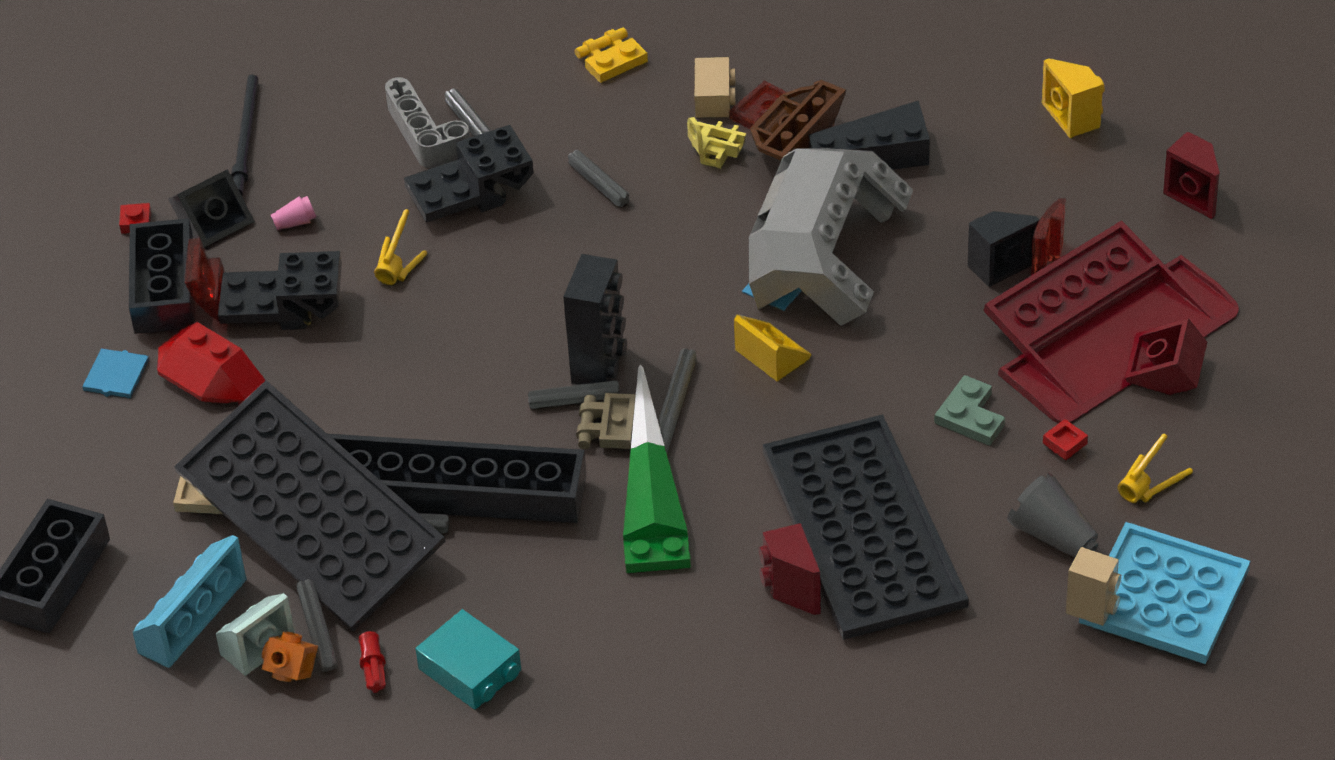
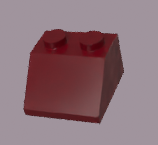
M1188 131L1166 151L1163 194L1210 219H1213L1216 214L1220 174L1212 143Z
M1189 318L1138 332L1135 334L1124 379L1127 383L1168 395L1195 389L1198 386L1208 342Z
M801 523L763 532V546L759 547L760 560L764 566L759 569L763 586H769L775 600L813 615L821 614L820 570Z

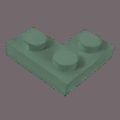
M964 375L935 413L934 423L990 446L1004 428L1005 417L982 408L992 395V386Z

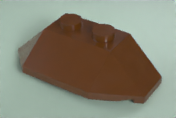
M824 80L813 82L811 86L800 87L782 94L750 128V133L758 151L781 161L784 155L795 149L809 148V134L833 127L846 95V89Z

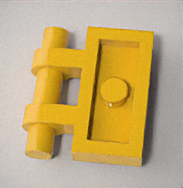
M624 27L617 30H608L604 33V36L598 39H588L583 42L582 46L574 50L578 59L585 56L589 57L585 59V68L600 83L648 62V53L633 38L624 42L621 41L628 37ZM607 46L610 47V48H608V49H606V50H604V51H602V52L600 51L601 49H603V48H605V47H607Z

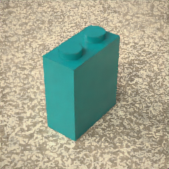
M463 609L415 648L418 669L474 710L484 702L491 700L502 686L507 682L513 681L522 670L519 649Z

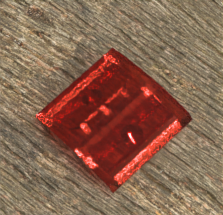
M1059 198L1038 222L1033 236L1031 275L1046 267L1047 261L1054 262L1061 257L1064 243L1065 198Z
M200 238L189 239L185 285L197 304L211 317L219 321L218 311L222 275L225 269L220 257L208 259Z

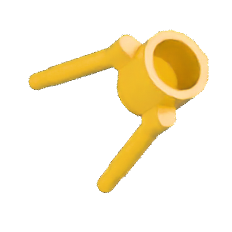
M408 209L403 211L392 241L390 237L385 238L378 265L374 271L377 280L386 285L395 284L397 279L403 282L407 274L427 255V251L423 250L403 268L402 259L394 254L409 215Z
M1166 434L1160 436L1145 457L1142 454L1138 456L1125 478L1118 484L1117 489L1125 500L1136 503L1141 499L1146 503L1153 495L1193 473V469L1188 468L1149 489L1151 479L1144 472V469L1166 441Z

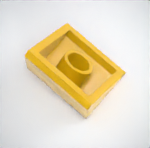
M738 314L734 318L735 350L775 381H779L808 361L812 355L771 323Z

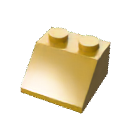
M1050 58L1044 60L1042 104L1068 137L1072 138L1100 128L1101 115L1103 114L1102 94L1105 91L1102 79L1096 76L1088 66Z

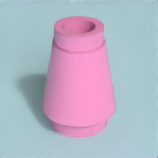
M299 196L275 213L270 214L277 231L311 223L310 220L317 218L308 196L303 198Z

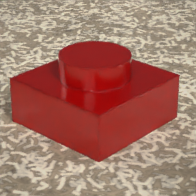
M150 203L120 205L119 226L121 234L130 233V224L151 222L152 211Z
M1064 419L1043 435V444L1067 460L1088 444V435Z

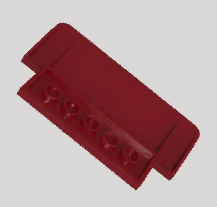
M1121 220L985 304L983 311L1023 353L999 369L998 376L1052 421L1060 423L1066 419L1071 423L1131 385V383H1127L1124 377L1136 333L1189 318L1205 338L1233 320L1238 314L1239 307L1237 302L1219 283L1184 256L1180 255L1164 264Z

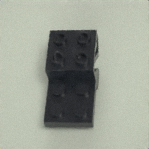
M507 125L456 142L458 160L404 177V185L426 223L474 206H478L481 212H485L502 206L506 201V194L500 185L501 183L516 190L521 189L534 173L533 160L511 125Z
M340 251L280 253L277 271L224 272L222 275L218 311L219 323L280 322L282 330L305 329L311 324L312 313L321 319L325 318L339 307L342 269Z

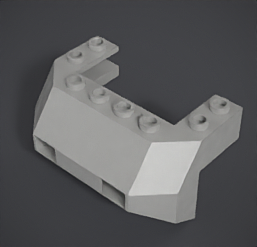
M801 148L784 155L749 235V285L758 310L800 288L840 326L866 313L874 291L832 253L854 198L880 223H883L890 218L894 206L901 212L906 210L913 189L873 151Z

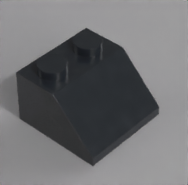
M228 169L168 199L178 219H190L193 238L202 248L255 222Z
M992 211L976 218L969 223L968 267L990 287L1037 264L1040 219L1037 216Z

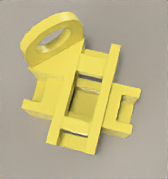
M694 117L687 120L688 138L692 143V147H695L698 152L701 164L721 169L728 156L737 158L745 144L746 133L739 132V126L734 125L731 130L723 128V122L718 121L716 126L697 122ZM711 154H712V155H716V158H715V159H711V158H709V156H710Z

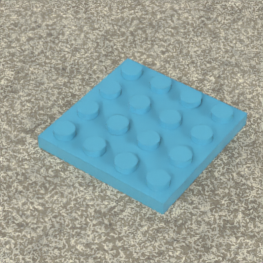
M1125 522L1109 554L1110 557L1119 559L1118 574L1122 575L1121 583L1116 595L1120 596L1117 611L1114 615L1109 614L1104 626L1079 618V623L1206 664L1249 572L1250 561Z

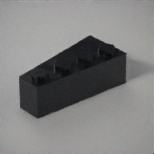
M919 100L809 134V148L873 151L892 170L929 165L930 138Z

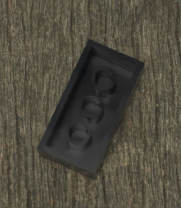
M189 218L130 224L129 312L134 334L184 329L195 323L194 239Z
M581 254L563 296L571 384L580 385L610 381L611 378L615 379L619 368L620 356L624 357L626 354L628 341L626 338H623L626 318L622 317L624 296L620 295L623 275L618 272L617 259Z
M47 498L0 568L1 620L50 634L110 541L104 514Z

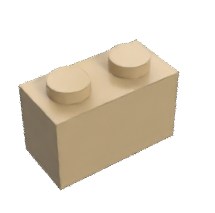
M729 57L695 58L696 118L730 117V105H736L735 88H730V86H735L736 82L735 69H730Z
M1083 547L1080 548L1068 570L1066 614L1104 626L1109 614L1114 615L1120 602V596L1116 595L1122 579V575L1118 574L1119 559Z

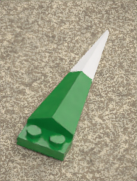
M640 365L637 375L623 531L626 573L691 568L688 531L644 369Z

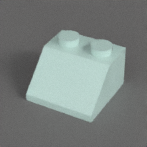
M282 593L264 598L256 605H252L237 619L224 625L216 633L220 655L243 675L246 676L263 663L262 650L269 637L282 635L283 631L295 633L288 596Z

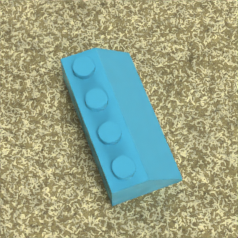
M232 535L211 544L203 554L197 556L189 570L176 580L173 588L164 598L159 599L148 616L136 625L133 636L138 654L170 668L242 586L247 578L238 537Z

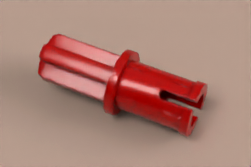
M368 631L359 636L358 641L362 656L359 664L360 668L364 670L366 688L372 690L373 693H378L379 690L384 689L386 686L383 669L386 661L383 654H381L379 635L376 632Z

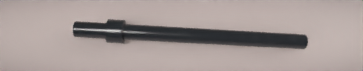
M253 74L247 77L236 163L232 166L231 176L241 196L243 195L244 183L247 182L249 175L247 161L259 80Z

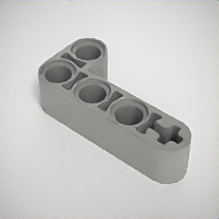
M401 77L390 79L385 84L388 111L419 164L425 168H434L458 160L456 142L470 138L468 125L463 121L455 120L436 126L411 83Z

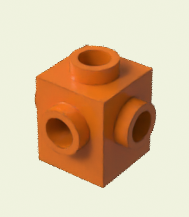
M283 631L282 635L269 637L262 650V659L264 660L262 670L272 672V678L285 682H291L292 679L311 678L318 645L302 641V635Z

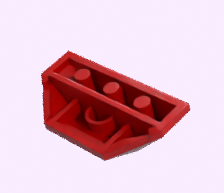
M198 322L178 331L161 345L158 350V375L204 402H238V404H241L266 381L242 348Z

